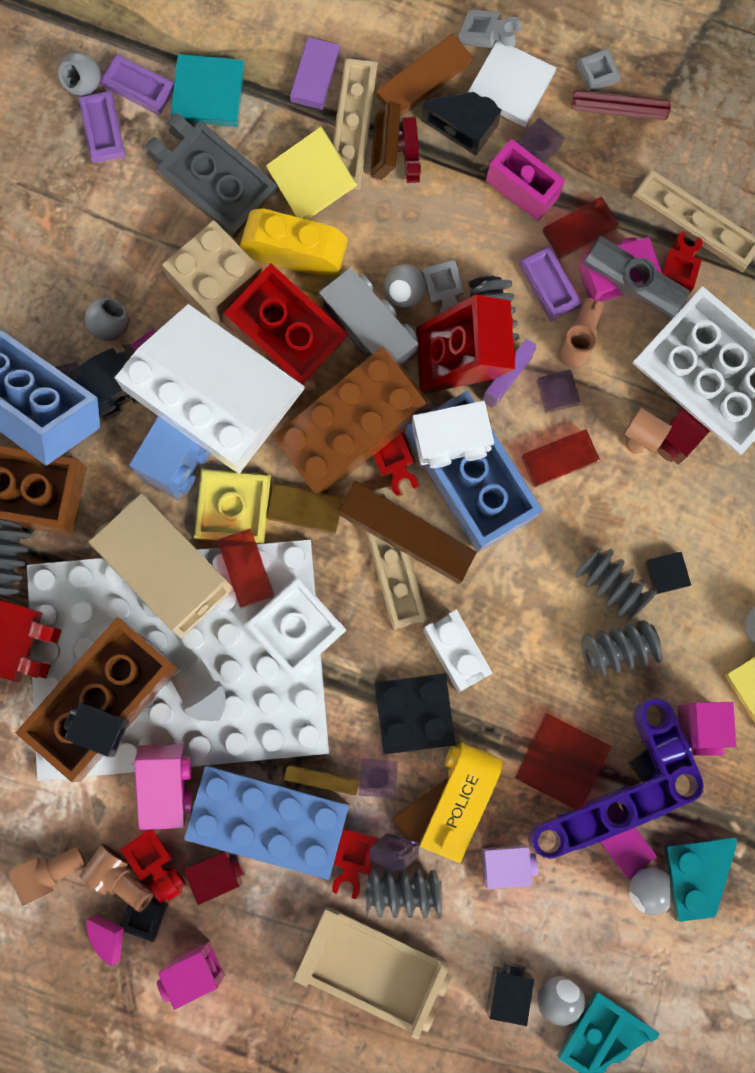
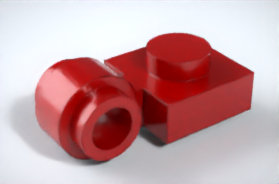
M148 829L120 849L140 881L150 874L153 875L154 881L149 884V887L160 903L166 899L170 902L182 893L181 888L186 886V882L175 867L170 870L164 869L163 865L173 859L155 829Z

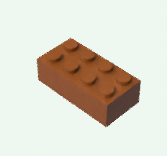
M382 346L272 437L313 492L325 494L406 430V426L412 423L413 415L427 413L433 408V405L394 354Z
M0 446V520L19 524L22 528L73 536L87 468L79 459L59 456L46 466L23 449Z
M116 617L15 733L71 783L81 782L104 755L64 739L68 731L64 729V724L72 708L78 709L80 703L90 704L129 720V727L176 673L179 667L126 621Z

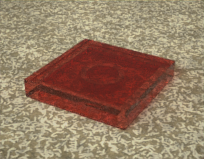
M545 713L514 779L574 810L584 806L612 746Z

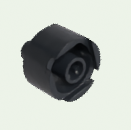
M123 344L122 346L125 351L116 353L114 348L99 353L78 367L81 373L78 377L74 374L69 376L70 379L97 397L99 417L101 416L103 421L112 419L122 412L120 406L132 400L134 404L139 403L124 392L115 379L116 375L135 353L131 344Z

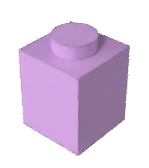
M526 845L481 848L484 886L487 889L533 886L532 876H537L538 868L535 853H530L529 847Z

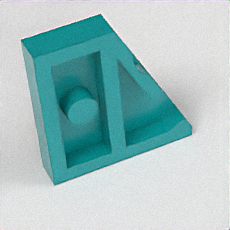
M736 837L664 846L676 921L684 922L716 917L737 847Z

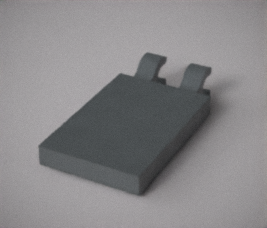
M176 112L168 120L167 124L171 126L169 132L182 141L173 151H170L160 140L153 137L145 145V148L148 150L147 155L154 162L160 164L156 171L161 178L212 221L214 220L231 237L235 238L245 227L249 212L254 209H261L278 191V185L202 121L193 127Z

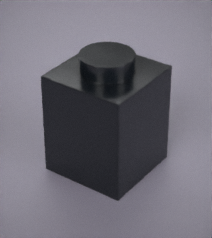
M80 703L78 709L72 708L67 716L64 729L68 731L64 739L106 757H115L130 721L90 704Z
M504 962L503 968L493 966L486 1007L489 1019L527 1026L534 978L530 973L525 972V966Z

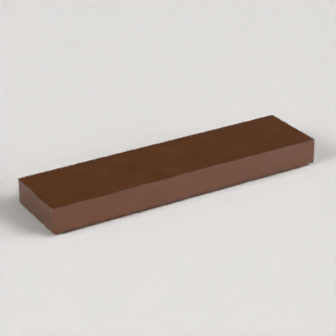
M356 481L351 486L337 512L339 516L457 584L463 581L477 553L472 548Z

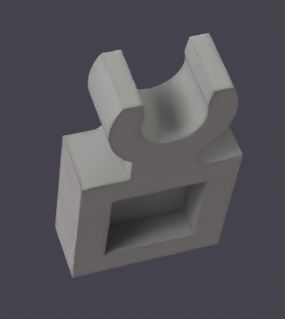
M469 9L461 28L459 39L461 44L465 46L492 48L495 40L501 41L505 46H515L517 43L515 33L511 31H521L522 26L520 19L517 17H507L502 20L500 12Z
M455 259L422 269L430 303L441 302L442 307L439 314L460 303L456 301V297L463 295L465 292Z

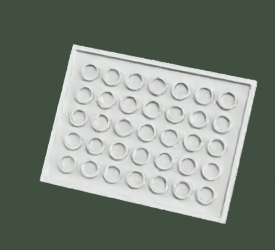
M311 540L197 550L226 579L234 590L182 639L163 623L104 558L27 565L29 608L43 612L40 620L41 624L62 630L58 644L34 639L31 648V659L51 665L47 679L32 677L34 711L116 617L126 621L176 664L179 669L174 675L201 658L215 681H220L225 692V708L221 719L218 721L199 720L183 711L181 707L183 701L170 679L126 729L115 757L103 756L86 777L135 772L134 760L139 745L184 744V757H191V767L329 754L321 654L292 679L244 626L248 620L297 577L316 596ZM36 752L37 781L66 779L64 775Z

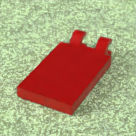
M0 599V677L13 682H21L23 674L47 679L51 665L28 657L35 638L58 644L62 630L41 624L40 620L43 612Z

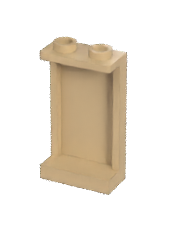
M142 493L137 498L126 502L121 512L110 523L108 522L100 526L95 532L94 537L89 541L91 546L180 639L234 590L226 579Z
M326 905L293 981L305 987L310 984L410 1032L411 1037L418 1040L422 1030L427 1033L430 1030L436 1015V1010L432 1009L437 995L443 997L446 993L452 975L447 973L449 967L446 961Z

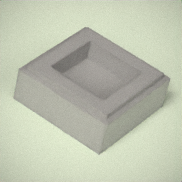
M608 48L577 60L576 66L587 91L594 92L619 83L621 75Z

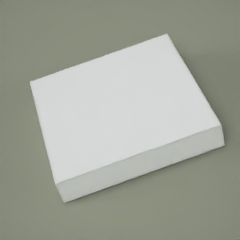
M496 41L468 92H475L482 97H489L502 109L501 116L526 127L550 84L556 67L513 46H505L501 41Z
M299 577L295 578L244 624L292 679L346 632L343 625Z

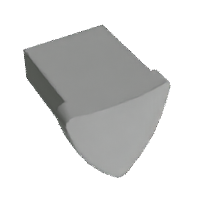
M201 658L170 678L183 701L181 707L186 714L205 721H218L221 719L225 708V692L220 681H215Z

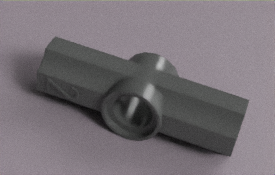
M599 236L583 262L585 266L616 284L619 291L624 295L639 298L671 319L681 309L690 292L658 272L650 260L636 258L602 236ZM634 270L640 273L643 283L639 285L634 283L630 279L629 272Z

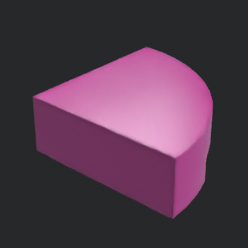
M94 914L86 920L89 940L98 956L108 965L113 966L121 958L124 928Z

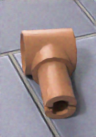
M584 299L577 321L571 324L559 349L560 360L566 366L571 368L582 367L586 364L597 342L596 326L604 310V305L600 301H597L595 308L591 309L594 299ZM572 344H578L583 349H577Z
M641 407L624 432V435L628 437L626 447L634 454H639L644 449L655 453L672 426Z
M101 844L79 875L80 879L95 891L103 895L107 893L111 895L117 894L138 912L143 911L154 896L152 892L130 876L131 871L126 868L129 864L126 858L104 844Z
M77 846L50 860L47 858L40 860L39 857H36L9 870L8 875L21 905L24 906L52 892V887L58 884V880L85 867L87 862L82 850Z

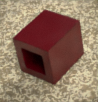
M684 408L669 423L672 427L657 449V452L669 462L674 461L678 465L690 455L710 432L708 428Z
M226 851L184 869L197 905L240 887L243 884L241 877L245 875V870L237 854L232 856L230 852Z

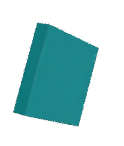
M178 54L170 116L172 117L177 112L188 123L198 124L202 121L208 125L238 127L245 70L244 60Z

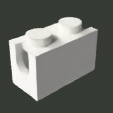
M485 401L413 415L411 425L420 465L430 464V468H439L451 464V459L465 457L466 461L478 460L486 457V452L491 451V445H494Z
M457 609L434 624L431 623L424 628L423 633L457 693L493 674Z

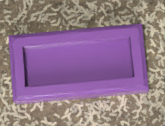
M311 37L307 38L291 91V102L323 110L340 53V45Z
M118 54L115 55L100 80L102 87L159 116L174 90V82Z
M106 91L78 97L92 162L97 163L126 157L112 92Z
M550 246L519 261L522 272L550 322L580 308L582 302Z
M526 338L515 353V370L496 378L492 382L482 400L485 401V404L491 408L497 405L533 358L537 349L535 343Z

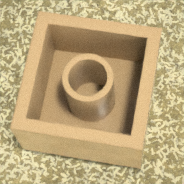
M214 220L162 264L168 281L196 310L216 324L223 319V313L261 274V268Z

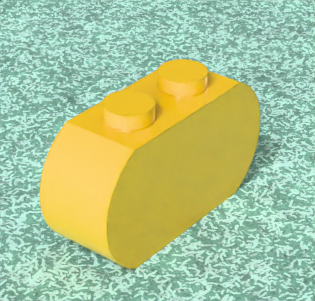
M261 208L249 212L240 248L250 258L258 262L272 263L274 266L330 279L337 277L340 273L348 239L345 234L333 226Z

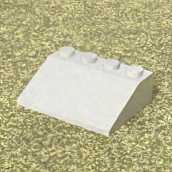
M702 286L632 364L736 454L741 456L755 440V330Z
M189 304L143 343L115 377L124 392L238 474L241 473L305 389L298 381Z

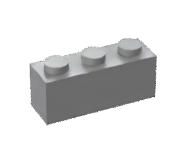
M350 267L319 292L320 305L349 334L348 337L367 359L384 346L394 354L403 366L417 354L418 337L408 324L402 325L395 318L396 312L386 299L380 300L372 292L374 288L369 279L362 273L357 275Z

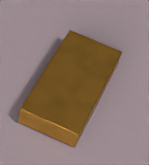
M274 484L267 520L336 534L340 517L337 512L343 503V498Z
M292 765L286 768L284 777L286 781L354 796L357 795L359 785L358 780Z

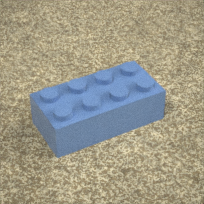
M0 329V432L47 466L100 429L98 399L95 395Z
M467 390L432 411L475 402ZM412 423L406 426L405 437L418 456ZM493 430L494 445H491V451L486 452V457L473 461H466L465 457L451 459V464L439 468H430V464L423 465L477 553L535 520L543 511Z
M158 416L129 466L141 481L178 500L181 493L187 494L195 481V476L193 475L199 463L204 464L207 461L210 453Z
M205 766L184 840L329 880L349 804L218 767Z

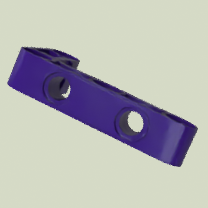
M658 698L642 701L636 706L633 713L634 723L642 740L641 743L646 744L656 768L653 771L654 775H651L652 778L634 786H624L585 802V806L565 814H556V817L538 823L531 829L528 836L529 846L533 852L543 858H557L657 819L676 808L700 798L704 789L703 779L693 758L690 745L669 703ZM650 706L656 707L660 712V721L656 726L651 725L646 719V710ZM681 775L686 776L690 783L689 790L684 795L679 794L675 786L677 778ZM614 802L619 803L623 809V816L616 823H612L607 816L608 807ZM551 830L556 837L555 845L552 849L543 851L539 847V836L542 832Z

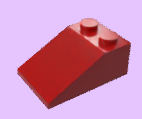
M272 263L263 270L223 313V323L247 345L302 385L349 335Z
M475 294L416 327V335L418 337L419 388L423 394L493 380L515 370L516 355L513 342V317L510 300Z

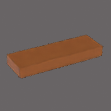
M451 33L377 89L376 98L384 106L390 101L401 104L400 117H402L469 66L473 61V56Z

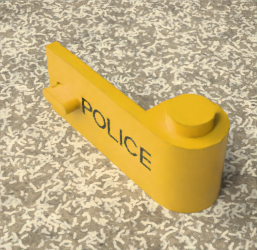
M463 742L458 747L451 746L444 762V766L449 768V779L419 844L421 848L461 863L498 781L503 759Z

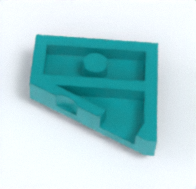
M595 990L583 1013L559 1050L557 1057L579 1073H604L611 1064L620 1063L631 1056L630 1052L647 1041L653 1042L656 1040L660 1033Z

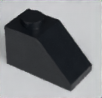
M475 92L427 99L423 104L422 122L477 156L498 127L502 109L489 97H482Z

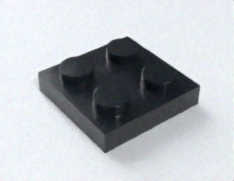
M446 673L374 683L384 755L456 745Z

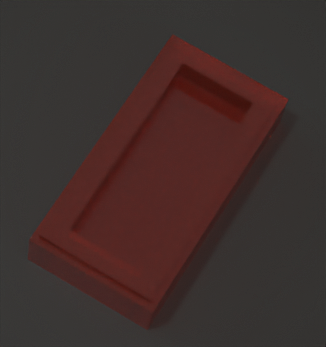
M601 196L545 226L543 233L558 258L562 259L597 240L599 236H604L617 229L619 223Z
M587 429L524 453L521 456L534 488L592 466L600 461Z
M250 528L218 539L217 542L240 608L242 609L275 597L252 529Z

